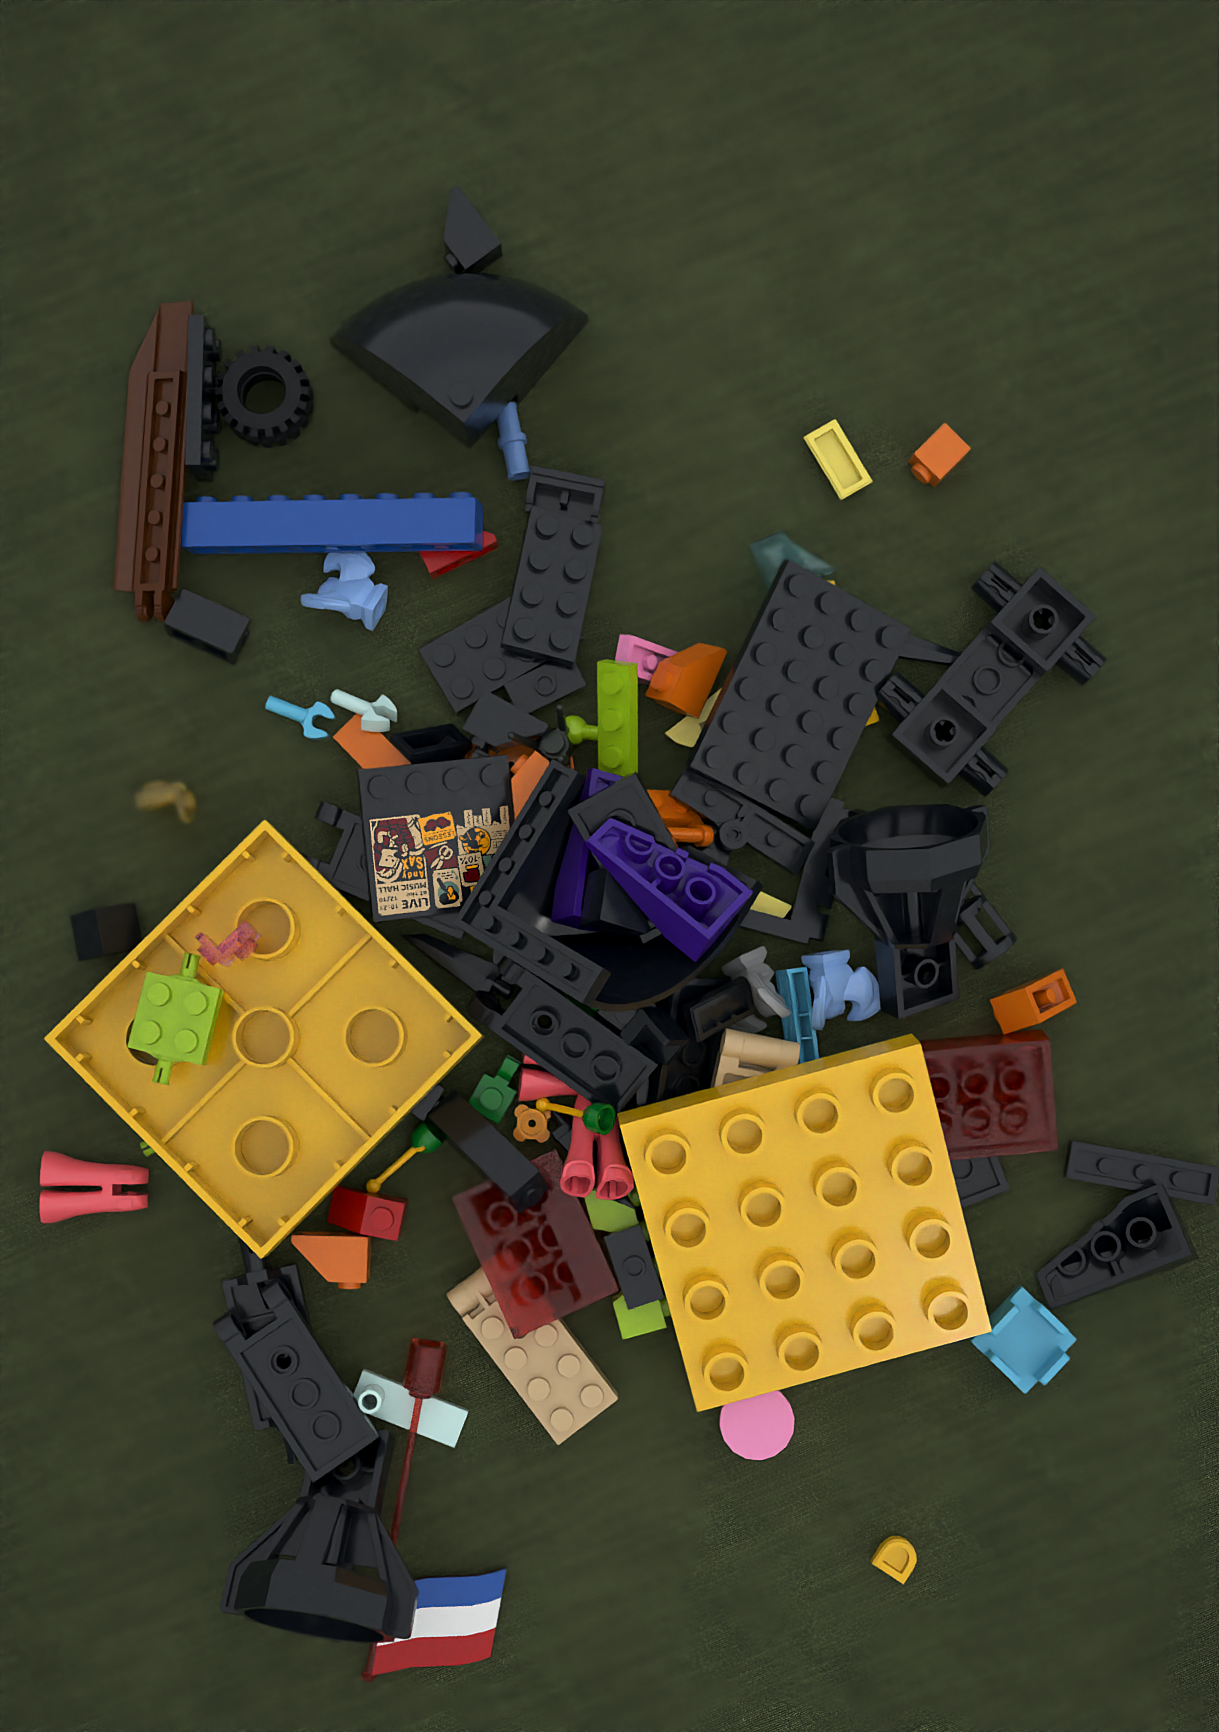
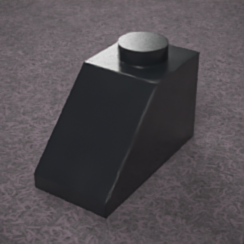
M458 185L453 187L450 193L443 239L446 251L443 258L453 273H480L503 256L502 245Z
M485 689L462 728L472 734L469 739L470 742L487 751L490 750L491 746L504 750L521 745L508 738L509 732L520 734L534 741L541 739L543 735L551 730H555L552 726Z

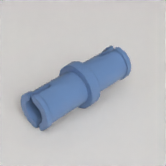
M509 402L496 418L500 435L497 443L499 449L503 450L508 479L516 481L528 478L531 470L529 469L524 446L527 444L526 434L521 432L517 405L515 402Z

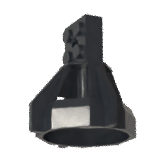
M951 804L887 806L869 812L861 809L849 811V817L839 821L829 838L830 848L827 851L830 893L874 935L881 1012L901 1019L959 999L955 933L959 925L957 919L960 907L990 850L987 807L975 805L961 808Z
M376 1430L380 1437L314 1483L305 1471L300 1497L295 1501L294 1507L230 1563L220 1605L222 1612L243 1616L251 1622L291 1633L328 1639L333 1643H341V1641L358 1644L394 1642L395 1638L409 1639L411 1637L419 1589L380 1518L395 1444V1438L390 1431ZM350 1461H353L355 1465L354 1471L350 1475L345 1476L340 1471L341 1468L348 1467ZM280 1555H283V1556H291V1557H296V1559H295V1560L281 1559V1558H279V1556H280ZM355 1565L378 1568L380 1579L355 1572Z

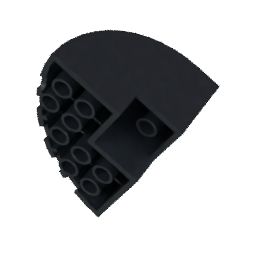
M452 273L421 279L385 293L350 317L331 336L330 343L331 346L412 412L417 414L421 409L462 444L471 449L512 399L518 404L522 402L588 323L589 319L585 312L568 300L527 281L496 274Z

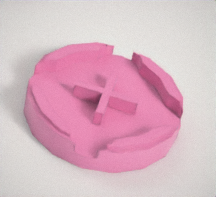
M780 1390L722 1405L720 1408L719 1426L724 1441L734 1453L745 1459L764 1460L776 1456L787 1446L793 1435L795 1418L789 1401Z

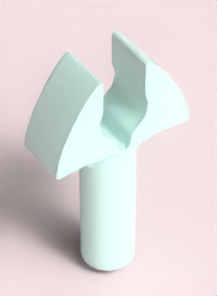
M339 689L334 690L331 694L330 700L332 703L363 716L361 718V730L371 732L390 731V720L397 722V709L391 700L383 694L376 702L372 703Z

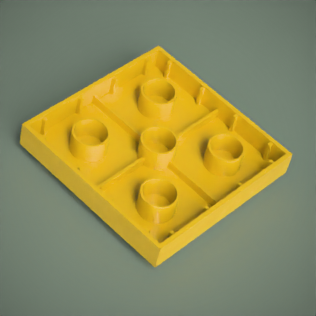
M264 820L44 1040L262 1259L268 1256L485 1036L272 824ZM186 952L201 956L195 979H198L207 986L224 989V994L206 1066L186 1061L174 1062L169 1085L152 1082L158 1059L148 1052L128 1048L127 1046L146 972L164 976L180 975L184 953Z
M912 1033L617 1113L697 1412L992 1332L921 1043Z

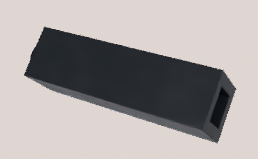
M455 1089L426 1114L436 1132L519 1214L523 1213L528 1207L537 1204L543 1194L549 1189L540 1171Z

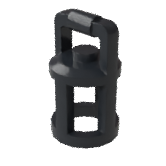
M973 881L970 890L974 896L967 900L964 899L960 907L957 923L959 924L958 927L965 923L984 949L975 956L957 931L955 933V944L973 968L978 970L1004 953L1018 938ZM980 906L983 907L1004 934L995 941L991 939L975 918V915L981 911Z

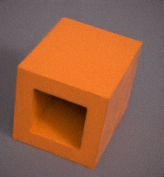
M944 423L912 455L908 463L912 466V473L923 484L929 482L935 488L966 457L971 448Z

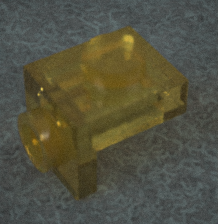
M165 780L151 782L143 785V792L134 794L138 809L148 811L176 803L180 820L186 823L194 821L192 811H196L197 806L191 789L186 790L185 785L179 782L166 785Z

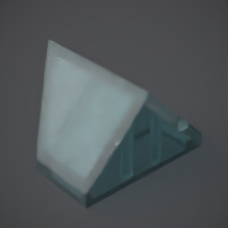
M783 531L749 545L768 591L783 560H791L819 577L838 570L789 540Z

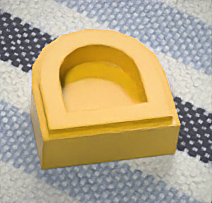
M891 1536L879 1545L870 1561L873 1565L904 1584L913 1571L917 1559L913 1545L906 1538Z

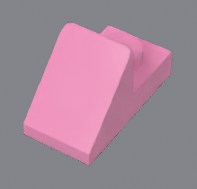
M620 634L615 660L638 663V683L650 685L651 678L659 662L678 652L632 635Z

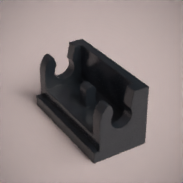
M532 465L525 499V513L529 514V510L533 505L598 523L605 490V480Z
M184 588L180 591L164 621L168 636L234 666L249 637L250 631L248 627L251 623L250 618Z

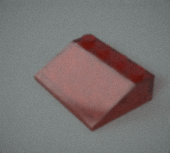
M1042 1029L1010 1032L1007 1034L997 1033L919 1041L949 1160L1058 1150L1050 1039Z
M557 1149L530 1161L540 1171L549 1189L543 1194L537 1204L528 1207L521 1214L487 1181L452 1197L514 1339L620 1290V1286L580 1198L568 1195L561 1189L560 1175L564 1162Z

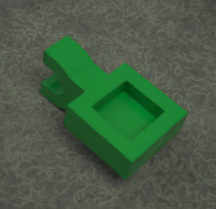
M508 1054L495 1077L485 1072L468 1103L480 1114L499 1124L518 1091L508 1084L521 1061Z

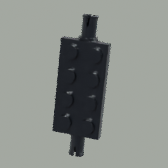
M239 1238L238 1243H240L246 1272L242 1273V1276L223 1280L222 1286L228 1311L233 1312L239 1319L247 1338H250L277 1319L260 1291L261 1288L276 1278L280 1279L286 1286L295 1306L313 1332L298 1262L272 1268V1266H268L266 1257L260 1259ZM285 1353L281 1354L278 1357V1365L281 1368H288L291 1365L290 1356ZM242 1372L255 1431L269 1427H276L280 1431ZM283 1436L288 1458L287 1462L288 1464H295L298 1458Z

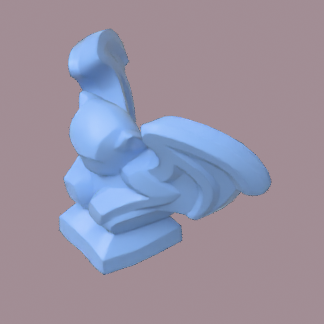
M366 552L328 553L324 560L323 572L340 571L339 579L329 577L319 587L317 594H302L301 604L311 608L336 610L353 620L361 619L365 628L373 631L386 610L388 586L381 583L374 586L373 582L369 579L374 574L375 566Z
M849 949L821 951L801 956L802 963L811 969L808 979L814 996L813 1030H822L825 1025V1019H833L839 1014H843L845 1001H849L852 1004L847 1021L865 1020L881 1009L877 979L866 967H858L853 972L847 964L850 958Z

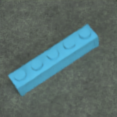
M807 967L777 970L775 974L778 994L783 996L785 1005L792 1012L789 1016L781 1018L784 1040L800 1043L798 1064L819 1059L816 1030L812 1029L813 1008Z

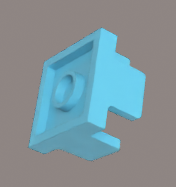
M1020 1285L989 1316L992 1332L968 1339L1025 1394L1038 1381L1046 1385L1070 1359L1065 1352L1077 1340L1048 1309L1034 1299Z

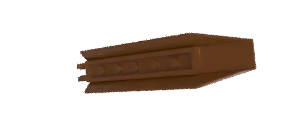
M193 301L160 304L129 371L113 590L135 593L134 614L140 623L152 621L153 614H155V618L159 622H164L174 604L171 593L178 589L186 478L189 315H193Z

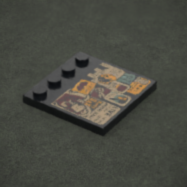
M508 755L356 769L371 921L378 922L460 912L514 823Z

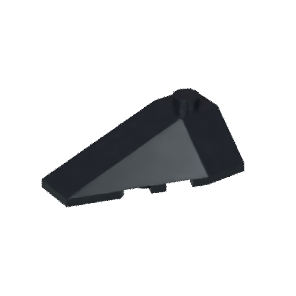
M1163 1183L1125 1197L1116 1205L1117 1207L1101 1221L1098 1220L1073 1245H1069L1036 1273L1050 1310L1164 1272L1199 1258L1185 1224Z

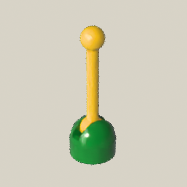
M547 1098L538 1099L535 1104L540 1112L551 1110L580 1117L588 1130L601 1135L608 1134L614 1127L616 1120L613 1106L600 1102L587 1106L585 1110L550 1103Z
M424 1120L412 1132V1147L376 1179L373 1178L367 1181L366 1189L368 1192L377 1193L381 1188V1184L416 1152L428 1154L437 1150L444 1143L443 1138L428 1121Z

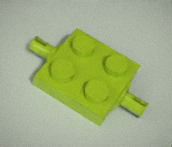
M186 952L184 953L180 975L164 976L146 972L127 1046L128 1048L148 1052L158 1059L152 1082L169 1085L174 1062L186 1061L206 1066L224 994V989L207 986L198 979H195L201 956Z

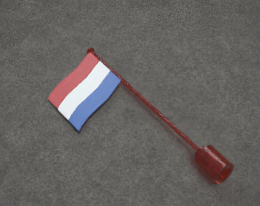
M426 1338L410 1340L402 1384L405 1389L409 1390V1396L415 1398L390 1534L395 1546L423 1399H430L431 1394L440 1392L448 1349L445 1343ZM507 1566L480 1574L426 1576L413 1579L419 1589V1596L411 1637L409 1639L395 1638L394 1642L370 1643L366 1671L361 1673L362 1680L369 1683L374 1681L378 1674L410 1667L464 1665L489 1658L491 1656Z

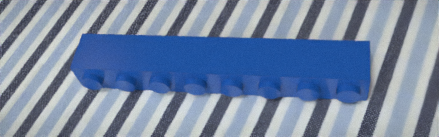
M467 492L450 493V498H436V495L431 493H415L413 498L399 499L398 495L391 493L377 494L376 499H362V496L357 494L340 495V500H326V497L322 495H305L303 500H290L287 496L271 495L267 497V501H254V498L249 496H233L230 502H218L217 498L201 496L196 497V502H184L181 547L192 554L482 551L484 506L476 497Z

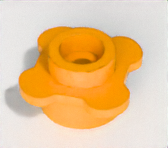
M525 1104L517 1106L514 1111V1115L517 1117V1127L513 1130L514 1138L521 1142L525 1139H536L540 1143L547 1141L550 1137L547 1122L551 1117V1111L540 1112L537 1108H528ZM530 1120H534L536 1122V1125L534 1127L529 1126L528 1123Z

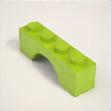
M634 1184V1188L627 1195L634 1207L641 1206L636 1184ZM594 1185L591 1193L584 1197L593 1229L613 1233L640 1223L646 1243L651 1242L646 1221L638 1222L635 1209L612 1200L598 1199L596 1197V1185ZM651 1257L658 1279H661L656 1258ZM622 1290L612 1297L623 1340L667 1328L664 1317L671 1316L665 1293V1298L630 1310L627 1308Z

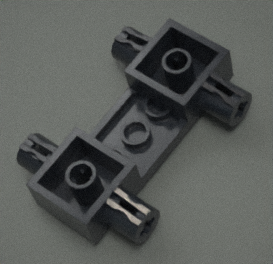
M994 561L970 589L991 606L997 614L924 695L896 671L876 694L878 698L877 703L900 722L886 740L940 788L948 785L959 774L982 796L986 797L1006 776L1009 769L987 751L983 744L998 729L999 723L1036 681L1056 663L1079 685L1083 686L1107 660L1104 655L1080 635L1095 619L1096 615L1041 567L1021 584L999 563ZM1038 616L1044 620L1041 629L1036 628L1034 625V620ZM943 726L947 730L944 735L948 740L947 742L944 739L939 741L935 737L936 731L934 727L939 729Z

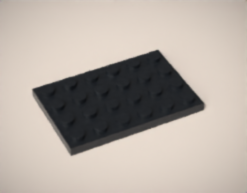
M783 560L685 765L788 819L815 831L878 700L876 694L885 685L911 628L795 562Z

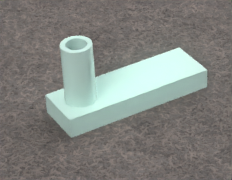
M363 1369L353 1394L359 1408L364 1413L454 1448L469 1409L367 1369Z

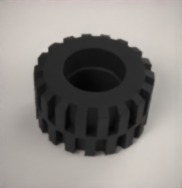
M258 345L250 346L251 353L245 355L243 350L236 352L235 354L238 359L235 362L228 359L224 364L227 369L226 373L219 372L217 380L220 387H215V396L219 400L217 406L230 429L241 440L245 438L250 445L256 447L258 443H262L264 448H272V443L278 442L281 447L288 444L286 438L292 436L295 440L301 435L299 432L301 426L306 429L309 425L308 414L313 415L314 411L312 399H314L313 390L300 363L296 359L292 360L288 352L282 349L278 353L274 346L266 345L265 351H261ZM271 380L285 386V398L276 410L267 414H256L246 409V396L257 383Z

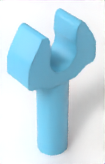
M270 695L265 706L266 710L300 722L304 728L303 735L312 740L329 737L328 733L314 727L313 722L316 717L324 716L326 719L336 720V716L330 708L318 701L313 707L304 709Z

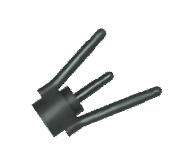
M562 704L556 705L558 729L551 730L543 735L539 742L514 732L508 733L509 739L534 751L536 750L538 753H543L550 762L554 759L566 766L571 765L569 758L573 753V744L567 737L569 727L566 723Z

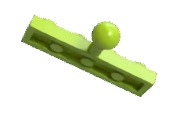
M604 659L597 662L598 726L588 725L580 716H567L566 723L569 727L567 737L573 745L580 744L585 739L598 741V770L626 777L635 771L638 774V663Z

